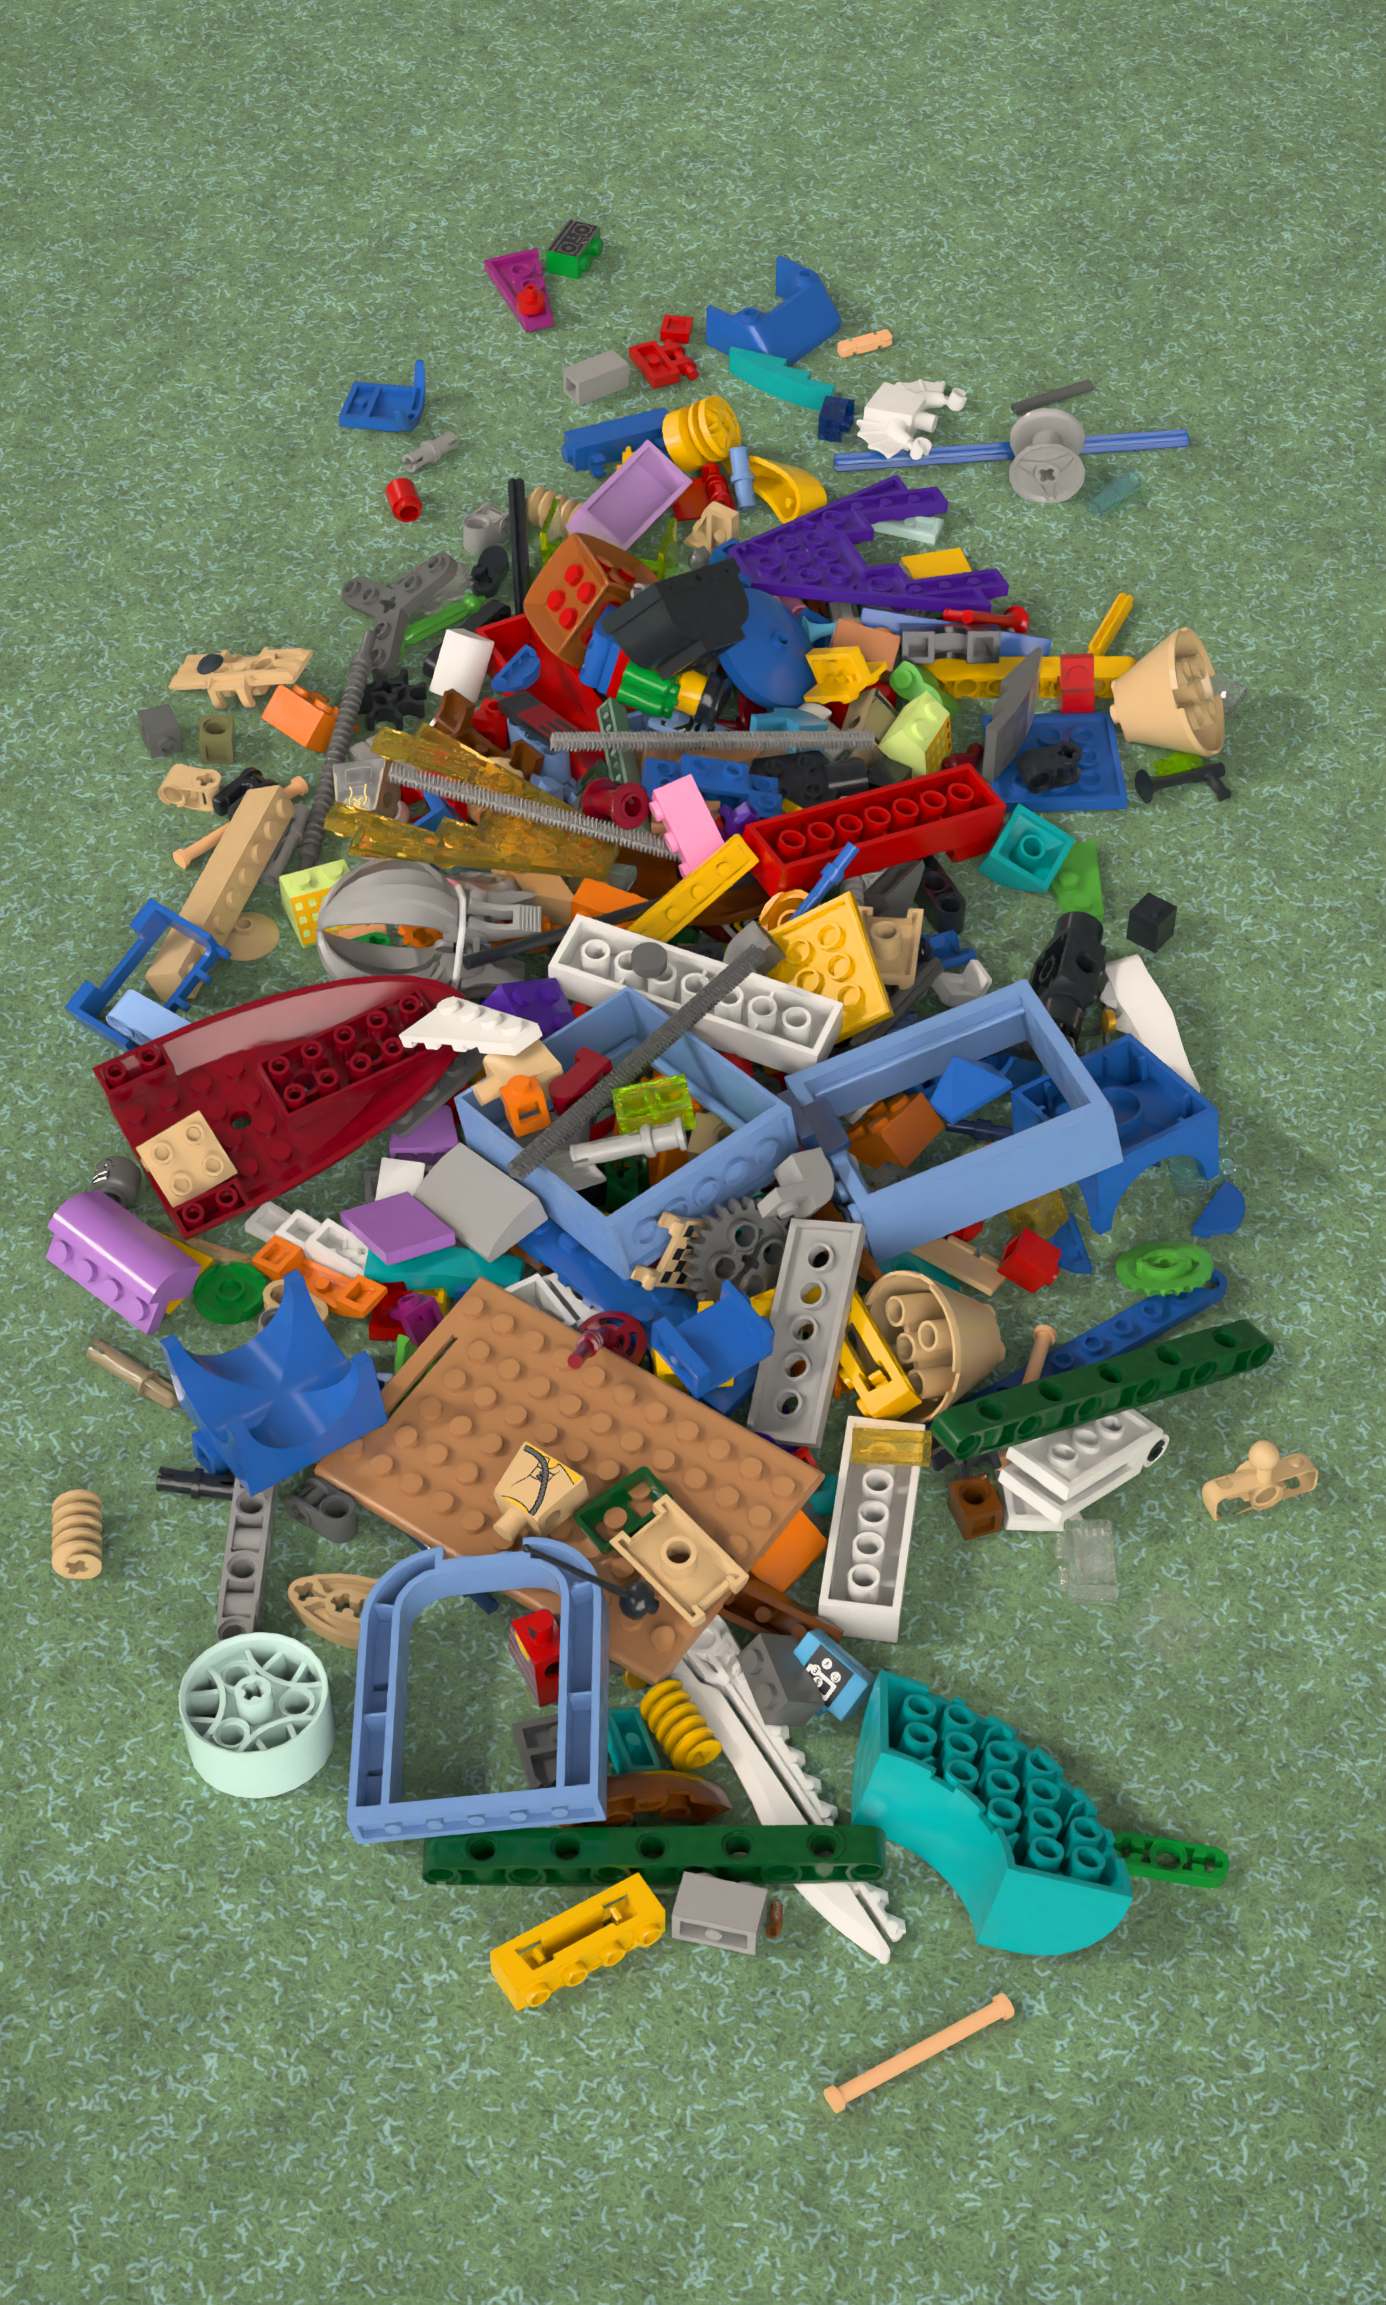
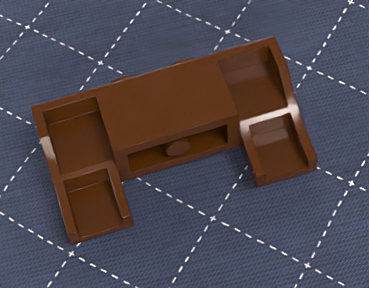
M453 688L444 691L436 715L421 734L417 752L423 756L435 752L456 779L460 780V784L464 782L465 786L466 783H469L468 787L473 784L472 788L475 786V774L478 766L488 757L509 758L511 760L509 765L523 773L524 789L532 773L540 776L545 758L543 754L522 739L513 742L509 755L471 728L476 705Z

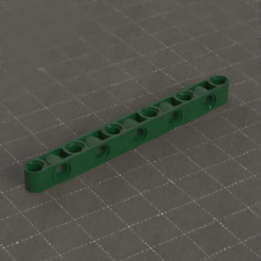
M1247 1319L1222 1326H1214L948 1408L936 1416L930 1426V1432L956 1460H966L1256 1369L1265 1364L1272 1356L1274 1344Z
M870 1825L568 1827L489 1831L425 1838L422 1879L431 1885H436L437 1881H446V1885L614 1886L639 1872L647 1885H680L685 1871L694 1874L708 1873L718 1879L736 1883L818 1884L830 1882H872L880 1880L886 1875V1834L881 1828ZM822 1851H828L832 1853L830 1856L820 1857L816 1855L817 1853ZM736 1852H743L747 1854L746 1856L741 1858H735L731 1856ZM652 1853L662 1855L655 1859L646 1858L647 1855ZM567 1854L577 1855L570 1860L561 1859V1857ZM482 1855L492 1856L488 1860H476L478 1857Z

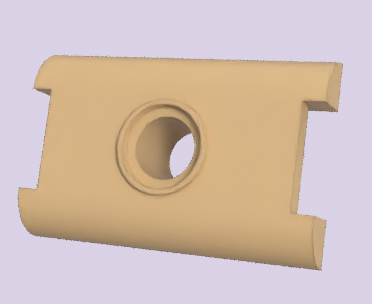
M858 906L884 985H899V990L910 988L915 981L924 909L908 908L907 918L874 917L873 907Z
M665 1494L653 1504L655 1518L631 1538L622 1530L609 1543L692 1627H697L706 1621L704 1611L729 1589L736 1595L747 1583L749 1575ZM675 1554H683L689 1558L686 1562L680 1564L669 1560Z

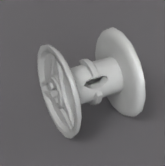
M1040 408L1023 415L1011 429L1010 446L1016 457L1010 465L1009 480L1013 490L1023 499L1030 502H1063L1075 495L1084 483L1085 468L1079 454L1084 448L1085 433L1081 423L1072 414L1057 408Z

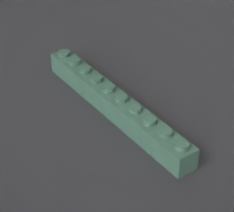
M610 697L597 709L601 732L604 733L606 731L608 733L610 731L612 733L614 731L616 733L618 731L620 733L622 731L624 733L626 731L628 733L630 731L626 708L615 699ZM615 747L613 751H611V748L607 751L606 748L605 756L609 777L612 781H615L617 787L626 782H636L641 786L634 750L632 751V747L629 751L628 749L624 751L623 747L621 751H619V747L617 751H615ZM648 816L640 826L634 828L635 833L637 830H639V835L641 831H644L643 836L646 832H648V835L651 833Z

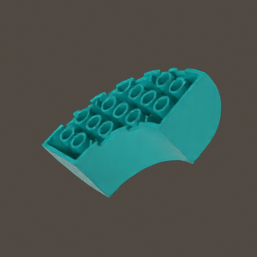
M879 1670L865 1711L855 1756L851 1796V1825H870L884 1830L887 1839L910 1850L937 1870L948 1881L964 1903L972 1920L977 1944L1028 1955H1057L1090 1946L1116 1928L1124 1918L1133 1899L1130 1876L1124 1858H1119L1113 1847L1115 1837L1111 1829L1103 1828L1096 1817L1097 1807L1081 1787L1074 1789L1062 1777L1064 1769L1051 1756L1038 1746L1033 1750L1030 1749L1026 1744L1015 1738L1017 1730L999 1718L990 1714L985 1719L966 1707V1700L954 1696L953 1700L950 1701L928 1692L931 1685Z

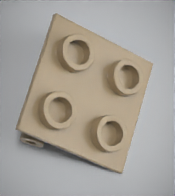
M199 1110L136 1147L142 1158L140 1159L142 1165L147 1172H151L172 1208L209 1191L238 1173Z

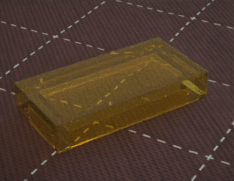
M853 1428L851 1463L930 1467L932 1434L930 1431Z

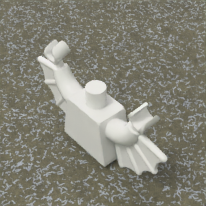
M918 379V381L910 383L897 382L895 385L884 382L865 406L863 420H857L856 424L860 428L857 436L866 440L868 449L881 452L887 459L892 458L902 449L905 451L911 450V458L918 460L922 457V454L925 456L929 454L932 444L927 438L918 437L914 440L913 436L918 429L933 433L938 421L937 415L926 413L925 410L941 408L943 405H947L953 411H960L967 400L965 397L966 392L960 388H954L949 397L944 396L945 381L928 382Z

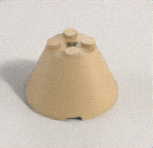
M1185 627L1174 630L1121 677L1112 680L1111 688L1115 704L1110 705V714L1115 724L1120 723L1127 743L1136 742L1206 757L1221 751L1225 735L1221 694L1215 695L1210 678V676L1216 675L1213 664L1204 644L1192 629Z
M911 1270L890 1272L874 1283L864 1299L870 1314L922 1400V1403L895 1420L897 1422L924 1424L934 1420L938 1414L952 1406L990 1374L997 1363L1002 1362L1005 1358L1006 1350L1001 1341L994 1308L990 1304H982L921 1273ZM857 1331L858 1356L869 1375L880 1369L892 1381L890 1375L875 1362Z

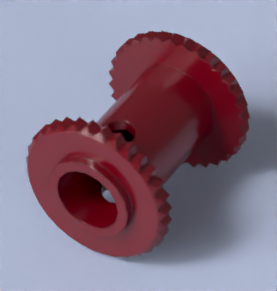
M598 777L591 781L583 791L581 806L585 817L589 816V821L592 817H594L593 822L596 818L598 819L597 823L599 820H602V823L604 821L608 823L613 820V823H616V826H619V828L633 830L640 826L648 816V794L643 786L636 782L622 783L621 786L617 787V784L612 779Z

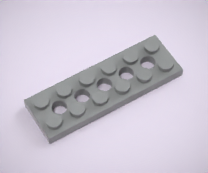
M791 1218L769 1318L775 1331L773 1352L771 1356L760 1361L746 1424L748 1430L768 1434L777 1444L821 1449L867 1231L862 1224ZM823 1251L829 1252L828 1262L820 1268H815L813 1261L816 1255ZM813 1288H821L822 1294L820 1299L813 1304H806L805 1298L807 1293ZM806 1324H813L814 1331L811 1337L804 1341L798 1340L800 1328ZM799 1360H805L806 1369L803 1374L798 1377H791V1366ZM790 1397H797L798 1406L796 1410L790 1414H783V1403Z

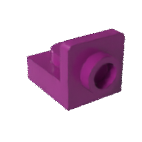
M415 1292L400 1298L397 1302L398 1305L389 1310L388 1313L391 1319L401 1321L408 1338H410V1343L419 1348L444 1317L435 1297Z

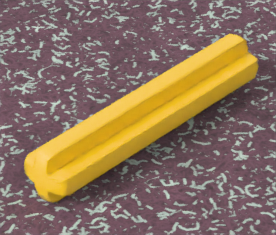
M1120 593L1089 643L1087 653H1093V656L1105 655L1133 607L1132 602L1134 598L1131 594Z

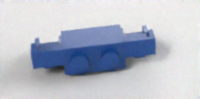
M682 754L680 762L648 757L645 759L642 768L641 786L646 790L649 801L652 800L653 790L692 774L704 801H720V808L726 804L733 810L747 801L758 811L759 820L782 815V795L778 794V778L749 774V764Z

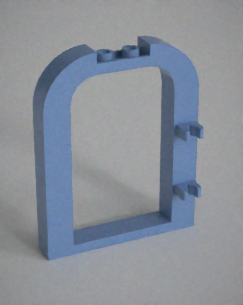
M523 1538V1545L529 1544L531 1548L598 1577L592 1564L575 1548L548 1538ZM444 1546L427 1549L403 1559L377 1581L364 1603L359 1630L347 1825L357 1844L606 1820L610 1616L608 1603L601 1587L530 1552L525 1553L523 1550L519 1552L502 1551L498 1554L481 1556L464 1555L448 1559ZM521 1588H546L559 1594L561 1597L556 1787L401 1802L404 1793L402 1767L405 1715L408 1712L409 1704L407 1680L410 1633L413 1622L422 1609L438 1599L455 1595Z

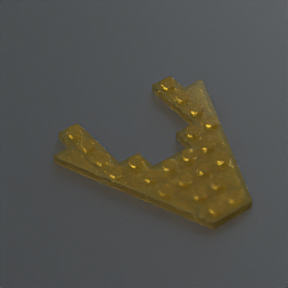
M422 722L415 735L381 726L373 739L371 752L380 754L384 759L399 760L411 764L419 770H430L443 774L448 779L464 781V786L466 783H469L468 787L473 784L472 788L477 785V789L481 786V791L485 787V792L489 788V793L491 790H494L493 794L495 791H498L497 795L502 792V796L506 793V798L510 794V799L513 795L514 800L518 796V801L520 798H523L522 802L527 799V803L531 800V805L535 801V806L539 802V807L543 803V808L547 804L548 808L552 806V810L554 807H556V811L560 808V813L564 809V814L568 810V815L571 811L573 815L577 813V817L579 814H581V818L584 815L579 810L427 723ZM335 801L326 815L323 829L333 831L338 836L352 837L348 850L349 855L433 863L442 869L464 866L513 871L518 874L537 873L607 880L622 849L619 843L618 845L615 844V841L614 844L611 843V840L607 843V838L603 842V837L601 841L599 836L596 840L594 836L593 838H590V835L586 837V833L584 836H582V832L578 835V830L574 834V829L571 833L569 829L568 831H565V828L561 830V826L559 829H557V825L553 828V824L549 827V822L545 826L544 822L543 825L540 824V821L536 823V819L535 822H532V818L530 821H528V817L524 820V816L522 819L519 816L516 818L515 814L511 816V813L507 815V811L505 814H503V810L501 813L498 810L495 812L494 809L491 811L490 807L486 810L477 827L444 817L436 832Z

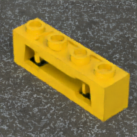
M813 1288L807 1293L805 1298L806 1304H813L820 1299L822 1294L821 1288ZM854 1288L850 1307L852 1311L849 1312L847 1326L851 1323L854 1324L875 1362L890 1375L892 1381L880 1369L869 1375L846 1335L844 1336L839 1359L843 1368L838 1370L847 1387L850 1390L855 1388L860 1398L856 1400V1404L865 1418L894 1421L922 1403V1400L858 1291Z
M638 1872L491 1950V1973L517 2011L528 2005L530 2007H537L543 2004L552 1992L565 1985L573 1987L585 1980L589 1972L602 1965L605 1967L613 1966L623 1959L626 1952L637 1946L648 1947L654 1944L661 1937L662 1933L665 1932V1909ZM626 1895V1898L622 1899L621 1901L607 1907L606 1909L603 1908V1906ZM611 1920V1923L604 1927L603 1924ZM541 1940V1943L521 1954L517 1953ZM553 1957L552 1961L545 1964L548 1959Z

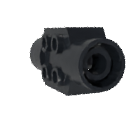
M819 750L755 758L749 770V774L778 778V794L782 795V802L786 798L803 809L837 800L842 796H851L869 791L867 772L861 758L830 762Z
M1080 911L1065 913L1057 920L1053 938L1033 964L1029 980L1030 986L1063 1035L1074 1039L1076 1044L1079 1039L1085 1009L1094 1003L1100 992L1098 982L1106 967L1103 961L1107 947L1101 944L1104 929L1100 921L1094 916Z

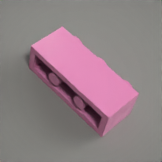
M692 774L653 790L651 797L653 802L649 803L653 817L657 822L662 820L667 830V833L664 834V839L671 853L677 851L682 862L678 867L683 879L724 844Z

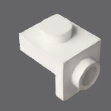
M971 959L962 974L942 973L931 986L938 994V998L942 1003L955 1007L984 996L992 984V978L978 960Z

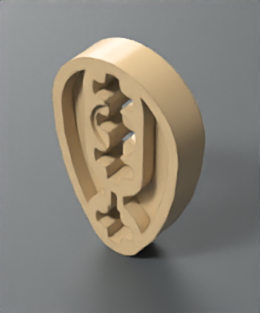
M342 1573L301 1577L293 1581L288 1588L289 1606L300 1621L316 1634L340 1646L358 1650L361 1618H356L355 1613L362 1611L367 1596L378 1580ZM307 1592L313 1593V1597H307L305 1601H301L299 1596H305ZM344 1603L350 1604V1608H345L342 1612L336 1611V1607H342Z

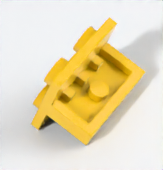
M859 646L813 648L805 656L818 684L803 695L805 702H819V704H826L832 701H841L844 704L850 703L860 696L859 692L866 686L872 685L880 679L879 675L888 668L886 661L865 662Z

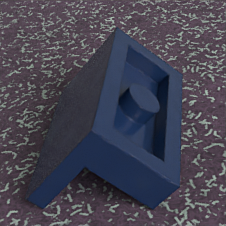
M791 1089L777 1094L780 1100L791 1107L797 1139L804 1151L821 1147L825 1157L828 1158L851 1146L845 1130L826 1097L800 1107Z

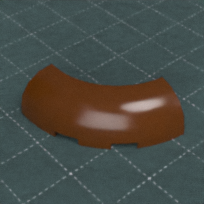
M639 1770L607 1776L606 1820L561 1824L559 1827H613L631 1822L633 1814L657 1812L659 1819L683 1821L696 1826L704 1824L732 1808L725 1790L711 1779L680 1771Z

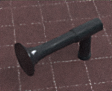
M1222 762L1164 776H1149L1143 769L1138 770L1135 775L1136 792L1145 803L1151 802L1153 793L1158 790L1191 782L1206 781L1217 795L1219 801L1230 798L1232 794L1219 778L1225 776L1226 772Z

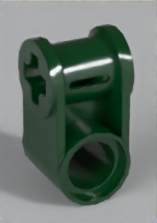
M645 1154L605 1162L606 1209L609 1214L614 1213L650 1189L649 1160ZM624 1162L629 1163L630 1167H625Z

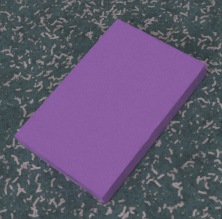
M408 1191L340 1212L342 1224L388 1266L456 1244L454 1231Z

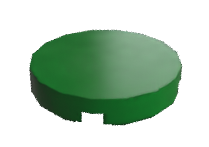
M230 1262V1265L221 1267L219 1263L209 1267L199 1275L193 1286V1302L198 1313L209 1321L218 1324L245 1322L262 1311L264 1307L263 1291L267 1286L263 1274L252 1265L242 1262Z

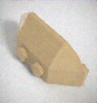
M515 814L514 816H509L493 848L494 864H491L492 873L514 876L519 892H535L536 896L533 906H541V916H548L549 923H552V925L561 924L566 926L571 924V900L574 897L573 893L519 818H516Z

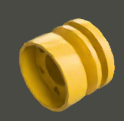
M717 395L709 396L692 403L691 406L688 405L668 413L663 420L662 433L665 446L674 463L682 471L692 473L703 468L707 462H719L730 457L729 449L741 446V432L735 413L729 404Z

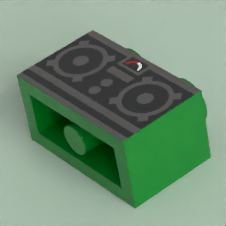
M568 220L546 249L547 272L576 280L581 277L584 271L588 272L591 268L592 260L595 256L599 257L603 250V240L600 239V227Z

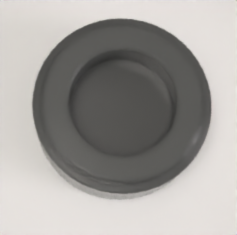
M653 942L637 945L631 953L632 970L643 978H655L662 975L667 968L666 950L661 945Z

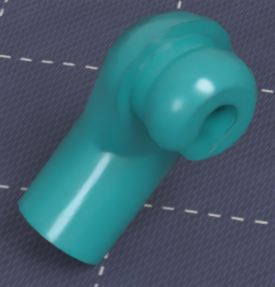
M825 1475L820 1491L814 1492L809 1498L814 1507L812 1512L814 1514L818 1512L820 1517L833 1513L838 1484L837 1475Z

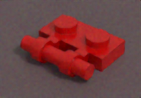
M667 339L663 346H660L654 340L629 347V358L653 389L680 382V374L687 376L691 381L696 380L699 376L694 361L690 357H686L683 347L672 339Z

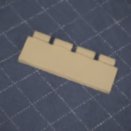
M950 1235L947 1241L941 1237L909 1250L912 1254L989 1296L1006 1280V1277L997 1272L999 1260L984 1252L980 1255V1258H977L975 1256L977 1248L953 1235Z

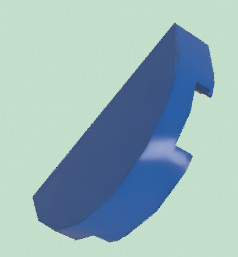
M525 644L491 680V689L500 692H517L537 682L541 674V665L535 649Z
M1226 1180L1194 1224L1192 1235L1202 1238H1210L1211 1235H1221L1224 1233L1229 1235L1241 1226L1246 1206L1244 1196L1237 1187Z
M1073 1212L1059 1216L1056 1219V1223L1045 1234L1046 1241L1062 1250L1057 1265L1073 1273L1091 1274L1092 1265Z

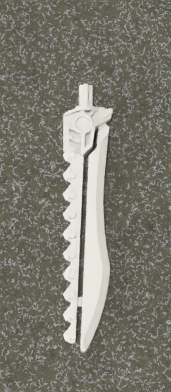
M717 1614L667 1678L669 1680L681 1681L683 1684L681 1690H686L691 1696L690 1702L695 1703L699 1709L698 1715H702L707 1721L706 1727H710L713 1730L714 1738L718 1739L722 1744V1751L737 1773L753 1804L761 1825L808 1824L724 1696L728 1697L811 1825L834 1826L835 1821L838 1820L837 1807L818 1799V1794L822 1793L821 1780L803 1773L801 1770L802 1766H805V1753L785 1744L786 1739H789L788 1725L764 1724L736 1657L742 1649L725 1620ZM822 1851L816 1854L820 1857L829 1856L826 1851ZM868 1882L793 1884L804 1898L840 1932L879 1959L880 1963L887 1964L890 1961L889 1946L855 1896L858 1894L885 1937L892 1942H896L901 1939L903 1934H906L905 1920L884 1910L885 1906L889 1905L888 1891L871 1885Z

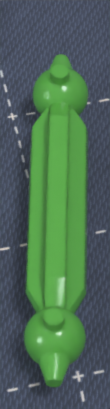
M467 592L463 594V603L455 602L405 628L400 655L406 653L404 650L406 645H415L465 619L468 613L475 614L478 612L486 600L485 596L477 597L469 595Z

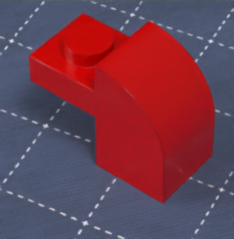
M1093 653L1060 654V676H1057L1058 712L1061 714L1093 713L1095 705Z

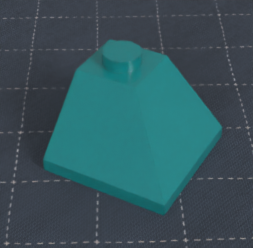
M1018 803L992 842L977 871L997 884L1010 889L1045 893L1076 839Z

